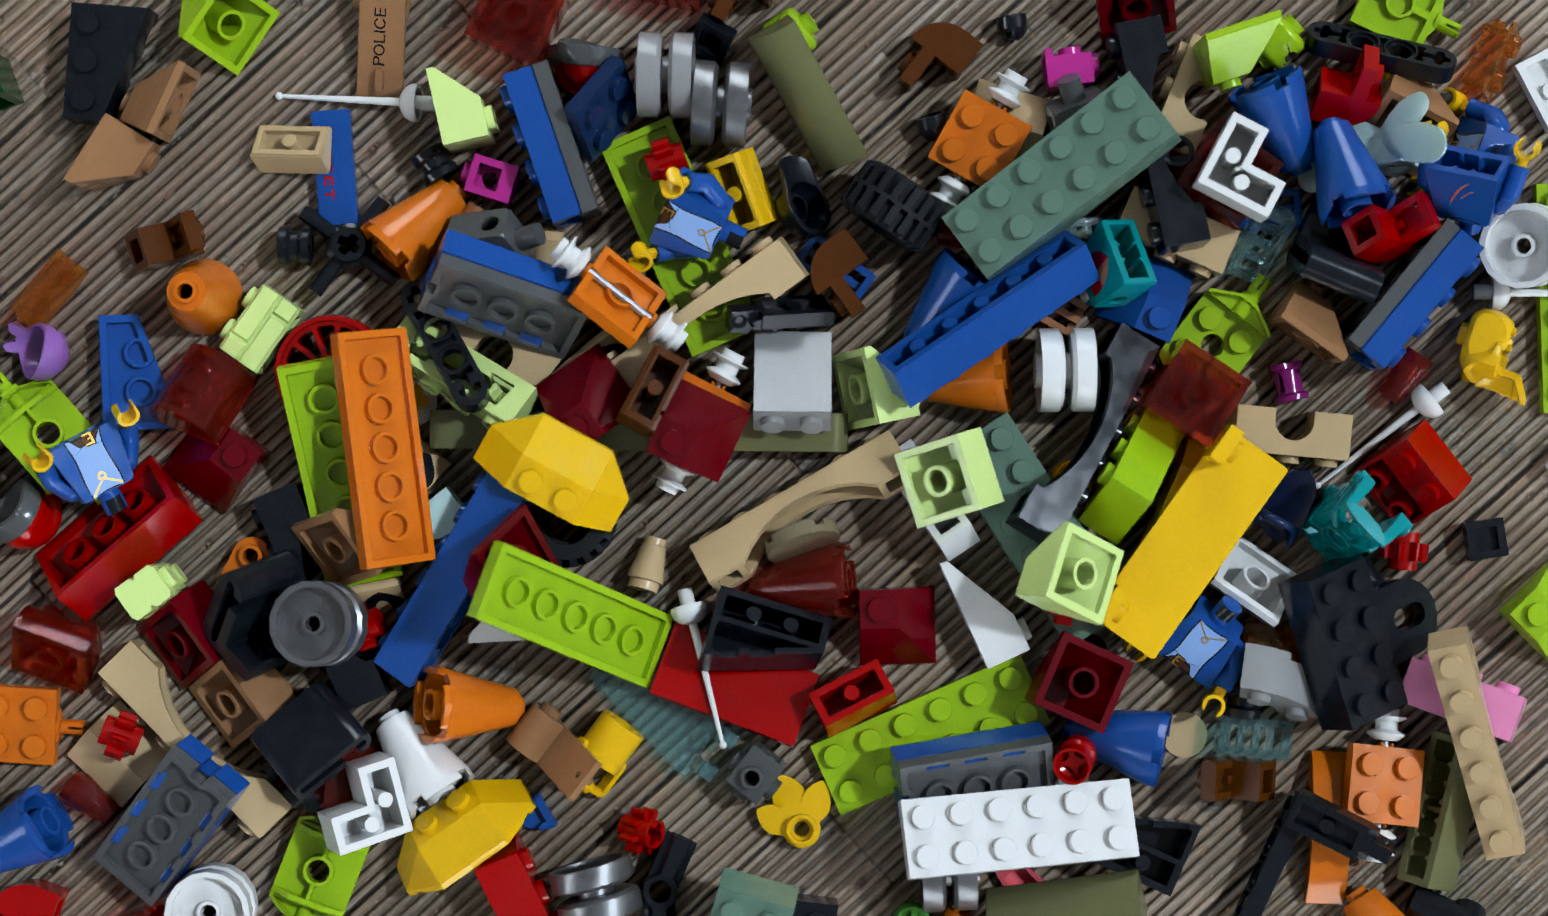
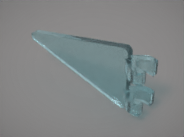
M598 669L590 672V679L681 776H686L693 770L708 782L714 779L720 767L701 756L711 738L720 743L714 718L650 695L651 687L648 689L635 685ZM720 721L724 741L727 743V748L731 750L741 735L723 725L722 721Z

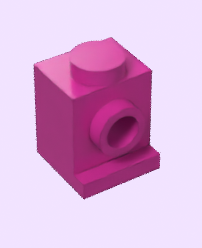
M1080 46L1058 49V55L1053 56L1052 48L1044 49L1041 53L1045 93L1060 91L1057 80L1067 74L1078 73L1083 88L1092 86L1095 82L1094 76H1100L1098 54L1091 53V51L1081 52Z
M475 153L472 162L468 160L465 162L460 182L465 183L464 191L466 193L512 207L522 170L518 166ZM491 173L495 174L498 179L496 185L493 187L485 186V176Z

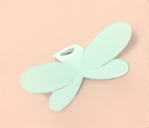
M1423 92L1410 94L1400 101L1390 112L1381 128L1365 121L1352 125L1384 175L1396 177L1418 171L1419 163L1436 162L1445 154L1447 148L1445 132L1436 125L1420 122L1429 108V99ZM1313 161L1311 163V170L1298 175L1299 186L1309 193H1316L1315 166ZM1394 165V166H1402V167H1388V166Z

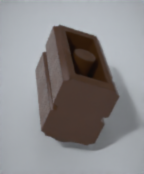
M655 344L622 404L615 421L646 438H650L656 430L690 363Z

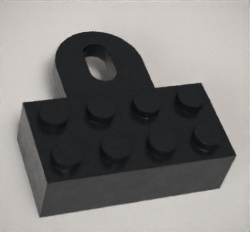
M1365 556L1333 558L1278 583L1321 730L1353 731L1408 703L1397 664L1424 651L1428 647V634L1435 632L1437 627L1435 602L1423 584L1413 579H1393L1374 587ZM1411 604L1414 609L1413 621L1409 625L1397 629L1394 622L1396 611Z

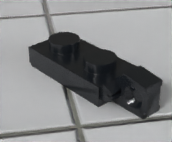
M822 294L818 297L816 295L781 296L775 300L773 297L751 298V304L727 305L725 326L730 333L748 334L752 329L780 332L784 328L801 327L815 330L820 328V326H834L836 313Z
M1302 787L1284 822L1286 827L1354 861L1356 857L1366 860L1367 856H1370L1387 864L1396 845L1394 841L1381 835V829L1373 825L1372 822Z

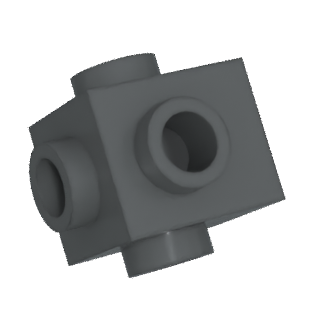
M757 740L747 754L740 749L728 764L727 768L732 771L726 779L731 784L729 791L744 803L751 800L754 804H757L762 796L769 801L782 785V782L777 777L787 766V763ZM749 771L757 772L760 779L752 778Z

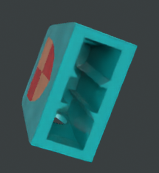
M1134 219L1101 220L1086 243L1100 280L1080 294V298L1085 304L1096 308L1125 306L1157 283V279Z

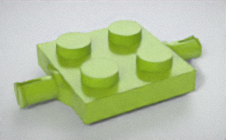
M1356 0V4L1347 21L1348 24L1361 30L1424 44L1427 36L1434 30L1455 40L1459 30L1462 28V24L1442 16L1445 0Z

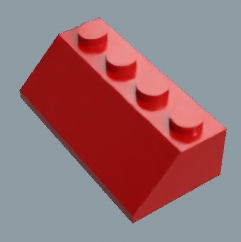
M152 455L132 471L134 475L132 480L119 486L128 504L127 508L108 517L102 505L98 506L95 502L35 554L56 598L86 621L97 611L103 609L115 597V588L126 580L134 578L133 575L145 566L161 559L169 549L183 537L190 534L203 521L192 500Z

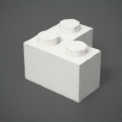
M1233 112L1227 118L1191 188L1259 223L1265 221L1269 217L1286 182L1251 165L1269 129Z
M381 751L345 762L347 764L345 770L353 800L317 812L327 849L340 856L413 831L395 758Z

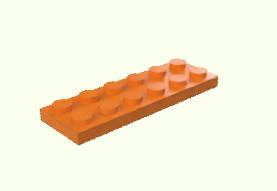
M406 327L331 334L329 336L360 570L436 560Z

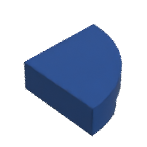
M540 791L531 795L536 808L531 814L526 816L522 826L533 830H547L557 826L558 822Z

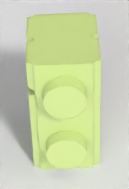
M262 284L259 289L253 287L247 293L241 304L245 307V310L237 321L233 318L230 319L219 335L223 339L219 348L257 374L264 373L278 353L286 336L296 327L305 314L302 308L265 284Z
M161 562L145 566L133 575L134 578L126 580L114 590L115 596L131 618L139 621L150 618L169 599L186 590L187 587L184 583L188 580L176 563L170 565L169 563Z

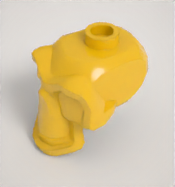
M1484 308L1475 311L1470 323L1462 321L1456 344L1462 345L1459 362L1462 366L1461 381L1473 383L1478 388L1494 391L1512 401H1517L1519 406H1524L1526 394L1522 377L1518 373L1506 370L1509 360L1506 354L1511 353L1514 343L1511 338L1512 336L1515 337L1517 332L1514 322L1497 309Z

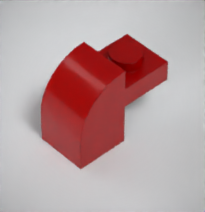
M1364 44L1352 74L1322 66L1310 95L1309 112L1311 120L1321 122L1330 117H1339L1340 119L1348 120L1351 125H1357L1370 119L1379 110L1382 92L1381 80L1384 73V65L1379 64L1380 48Z
M1421 190L1390 210L1371 204L1341 223L1354 257L1372 263L1395 260L1416 251V242L1442 227L1429 195Z
M43 879L20 881L0 893V914L2 916H60L70 889Z

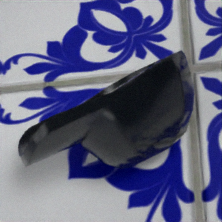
M801 156L781 158L778 161L783 187L776 196L775 207L782 223L791 233L799 236H812L826 230L830 223L831 213L826 196L818 183L811 165Z

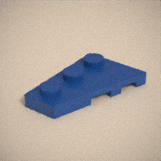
M139 315L98 316L103 421L114 419L117 424L118 421L111 411V406L116 404L120 412L124 413L129 409L130 404L128 400L131 399L140 412V418L137 422L138 430L183 428Z

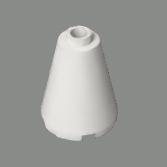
M396 708L378 720L380 726L377 728L376 734L383 752L395 758L411 819H415L417 810L420 813L427 811L452 791L456 790L455 786L462 780L466 783L474 779L475 776L471 769L443 742L426 744L419 738L418 734H425L422 725L414 724L413 714L408 710L400 712Z

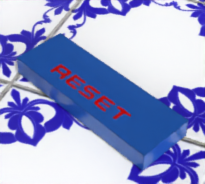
M340 109L311 112L312 126H330L332 129L331 167L329 174H316L319 215L334 226L344 223L357 224L360 218L351 110Z

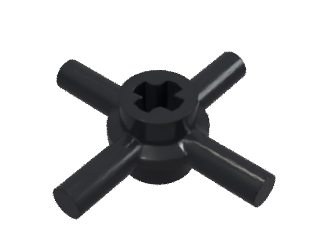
M377 196L357 224L344 223L337 227L309 206L302 210L298 218L327 239L326 251L330 258L308 287L321 297L342 268L351 270L364 266L391 287L396 283L400 274L372 254V239L369 238L367 240L360 231V227L365 222L389 208L390 204ZM353 238L358 239L355 244L359 249L355 254L351 251L345 255L341 254L344 250L342 245H340L343 239L349 242Z

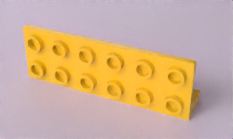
M1224 424L1117 575L1103 625L1151 659H1155L1288 472L1285 466L1244 438L1245 432L1233 424Z

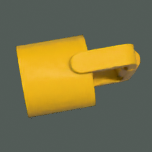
M608 709L602 711L584 737L578 738L602 764L601 768L607 771L598 785H595L592 780L591 785H586L582 792L585 794L590 792L599 798L604 797L625 771L626 762L644 739L638 730Z

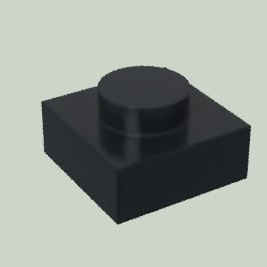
M703 13L693 32L695 34L696 54L707 60L716 61L718 66H721L738 31Z
M1503 517L1461 523L1467 561L1509 555Z

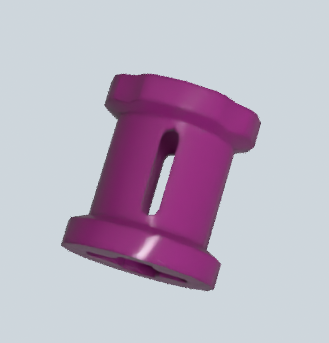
M1301 360L1267 367L1268 373L1273 374L1277 397L1274 398L1275 404L1309 398L1308 392L1304 391L1299 370L1302 366Z

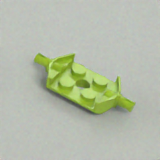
M1258 274L1248 289L1241 293L1208 288L1177 327L1170 343L1164 344L1156 354L1161 371L1169 384L1167 387L1169 389L1168 392L1155 406L1156 409L1169 416L1178 402L1185 397L1220 402V397L1265 339L1271 336L1257 305L1259 298L1272 284L1270 280H1264L1265 276ZM1207 335H1214L1221 342V350L1214 357L1205 355L1201 349V342Z
M0 370V397L2 399L0 402V441L44 489V493L46 495L53 494L44 488L35 471L23 460V455L26 453L34 460L40 454L37 444L40 443L48 450L92 427V425L52 380L32 381L18 386L16 383L12 384ZM44 425H53L58 428L60 436L56 442L45 444L37 438L38 430ZM98 498L94 500L98 506L101 505Z
M344 787L338 805L347 802V800H353L351 788ZM315 812L311 816L309 813L299 816L269 893L270 898L285 916H344L368 851L372 845L340 856L327 849L318 813ZM322 860L328 865L329 876L327 879L319 881L310 875L309 866L312 861Z

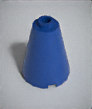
M1289 65L1282 69L1267 72L1254 78L1255 83L1250 85V89L1246 90L1244 84H1242V86L1235 88L1229 93V101L1238 114L1269 129L1261 146L1281 173L1289 172L1290 176L1294 177L1312 169L1311 163L1314 161L1313 131L1304 74L1300 65L1295 69L1293 65Z
M1330 117L1321 121L1318 124V128L1313 132L1317 214L1320 223L1323 225L1324 222H1327L1330 229H1343L1341 226L1342 222L1371 204L1390 210L1396 201L1394 190L1351 123L1339 117Z
M944 248L934 263L903 334L907 337L989 282V280L981 270L978 272L968 265L970 262L948 248Z
M1114 710L1104 734L1067 718L1063 737L1066 738L1073 734L1088 737L1097 749L1096 761L1146 786L1155 787L1166 752L1165 745L1167 736L1169 737L1173 713L1165 711Z
M36 785L24 790L0 812V873L60 859L71 853L75 845V839L69 842L68 832L74 828L65 806L54 793L50 792L45 795L39 791L42 786Z

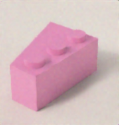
M1423 653L1421 660L1412 657L1402 683L1408 700L1407 704L1446 718L1428 654ZM1498 680L1496 687L1482 682L1494 736L1512 743L1528 700L1519 696L1521 688Z

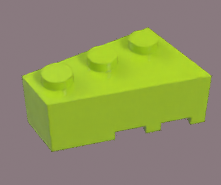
M1150 404L1145 407L1139 416L1132 413L1122 431L1125 437H1121L1111 450L1109 457L1112 460L1105 465L1098 476V485L1078 521L1117 545L1152 504L1187 428Z

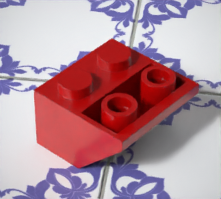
M1426 419L1396 436L1352 472L1355 474L1359 470H1365L1376 482L1368 493L1388 519L1402 512L1412 524L1454 501L1472 480Z

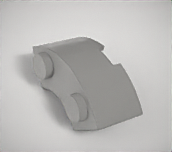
M1246 643L1239 697L1246 698V701L1253 705H1269L1275 708L1278 713H1285V717L1290 720L1307 721L1308 717L1316 718L1317 713L1302 664L1291 660L1292 653L1269 646Z

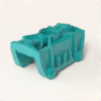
M1365 470L1357 471L1349 482L1338 487L1334 484L1326 485L1321 490L1320 499L1312 506L1308 518L1301 528V531L1310 541L1313 548L1328 561L1333 558L1353 557L1364 552L1371 553L1379 546L1383 548L1397 536H1405L1412 530L1413 524L1402 512L1377 523L1362 505H1358L1376 484ZM1348 511L1353 520L1346 518L1345 512Z

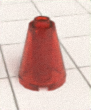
M847 541L835 542L756 570L755 577L750 578V594L819 615L853 618L856 615V611L850 609V604H857L858 601L856 568L854 560L847 561L844 552L851 551L850 545Z

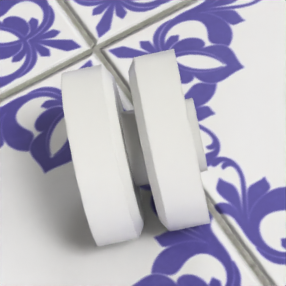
M1540 203L1513 204L1505 214L1496 215L1490 226L1483 227L1479 244L1484 249L1480 252V259L1487 273L1500 284L1516 289L1545 286L1548 284V206ZM1524 239H1528L1531 243V249L1527 253V246L1523 244Z
M1058 328L1037 329L1035 353L1033 356V383L1038 412H1059L1064 403L1065 388L1068 405L1072 412H1094L1098 381L1097 344L1094 329H1071L1067 338L1066 352L1063 335Z
M212 862L199 865L187 873L175 885L167 897L164 916H256L259 902L255 886L246 873L231 864ZM209 905L215 908L216 911L214 913L207 909Z

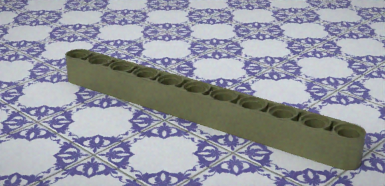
M430 410V449H478L488 429L482 424V419L472 413L466 416L457 410ZM534 411V412L532 413V415L540 414V413H546V412H545V411ZM751 413L733 451L848 452V414L832 413L831 431H821L817 434H807L802 431H782L771 434L764 431H753V413ZM621 424L616 425L595 440L612 450H647L651 442L648 438Z

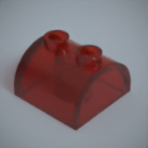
M192 344L153 402L149 412L155 421L218 446L257 382L249 371L224 353L205 345Z
M27 605L22 609L12 625L11 668L84 694L101 655L104 633L90 619L86 621L82 618L75 622L64 618L63 612L55 606L45 605L40 609Z

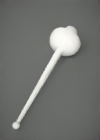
M417 83L406 86L401 92L400 98L282 94L281 92L275 94L277 100L284 98L399 106L402 115L411 122H419L422 111H435L432 96L423 95L422 87Z
M1490 276L1489 285H1473V300H1489L1490 309H1497L1499 311L1506 307L1510 297H1548V289L1511 288L1500 284L1492 276Z
M1441 381L1429 391L1421 383L1417 384L1411 394L1413 407L1350 456L1349 461H1344L1322 480L1315 482L1316 490L1320 489L1322 484L1418 413L1428 418H1436L1442 415L1444 412L1438 402L1450 394L1448 388Z
M692 587L677 591L681 606L671 609L670 613L675 622L681 625H689L699 660L702 642L697 623L706 617L708 603L707 601L695 602ZM701 671L720 741L719 747L725 749L727 743L723 738L708 671Z

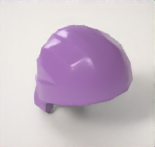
M16 322L8 324L9 332L16 336V339L7 340L2 346L6 352L19 353L21 369L25 378L40 382L51 380L64 370L70 358V349L67 337L63 332L51 325L39 322L33 324L28 329Z

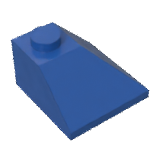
M1147 255L1157 283L1129 304L1119 307L1096 308L1093 315L1115 325L1123 322L1144 337L1164 345L1170 343L1184 311L1194 274Z

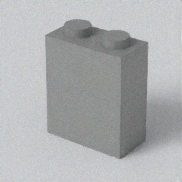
M754 331L753 431H764L771 434L782 431H802L807 434L831 431L832 332Z

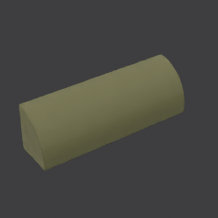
M786 15L748 38L821 170L829 171L841 168L868 154L794 19Z
M1437 730L1432 731L1423 770L1419 827H1409L1396 878L1427 889L1454 892L1473 811L1450 733Z
M1138 869L989 888L986 891L987 916H1147L1148 911Z

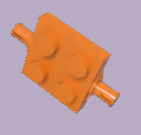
M0 683V762L54 766L58 763L59 742L62 735L83 736L87 729L85 727L87 725L85 719H64L60 707L61 687Z

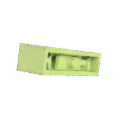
M406 315L397 328L406 327L413 378L419 381V385L426 392L433 396H438L440 393L451 400L450 404L457 411L469 416V412L461 410L456 404ZM431 324L426 330V335L437 339L445 335V332ZM467 346L486 380L490 393L487 406L481 411L472 414L482 419L481 422L487 429L495 422H504L532 415L540 404L537 388ZM453 353L448 355L444 362L458 369L463 365L465 358L460 354ZM461 380L466 395L471 399L477 398V390L472 389L469 383Z

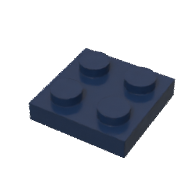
M612 54L563 108L581 157L591 162H594L603 151L611 146L613 139L627 124L634 120L637 114L636 96L625 63L622 59Z

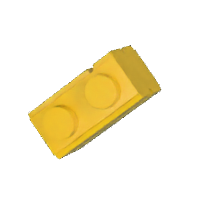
M753 147L705 164L707 172L716 177L728 195L733 197L735 201L727 220L749 231L779 219Z

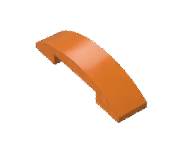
M1310 750L1309 788L1312 790L1311 792L1342 807L1347 751ZM1310 838L1308 864H1305L1304 903L1343 905L1350 858Z

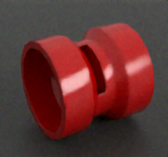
M1073 734L1066 737L1061 742L1053 761L1055 775L1067 784L1077 785L1084 782L1089 777L1097 757V749L1094 743L1083 735Z

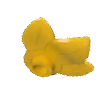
M781 774L777 779L782 782V785L772 796L773 804H767L756 809L759 823L769 834L784 836L786 841L796 848L810 847L820 836V821L830 811L829 789L826 783L820 780L805 790L798 781L790 776ZM806 822L809 826L808 832L804 835L797 834L794 830L796 823Z

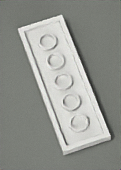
M1129 778L1083 782L1077 785L1062 784L898 801L907 880L1136 858L1140 856Z

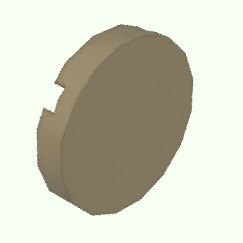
M824 518V524H815L814 519H805L776 530L771 535L773 541L766 539L763 543L768 560L774 563H787L806 559L828 550L840 540L836 521Z

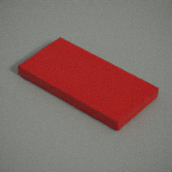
M676 622L649 694L713 718L701 671H696L698 658L689 625H681ZM699 630L701 642L703 645L706 632ZM808 670L708 671L719 721L788 747H794L810 703L809 693L814 691L819 674Z

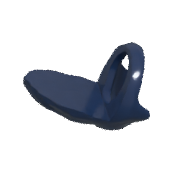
M1291 471L1285 475L1252 521V523H1259L1263 533L1273 540H1287L1286 547L1291 546L1300 534V530L1306 522L1315 501L1316 484L1310 471Z

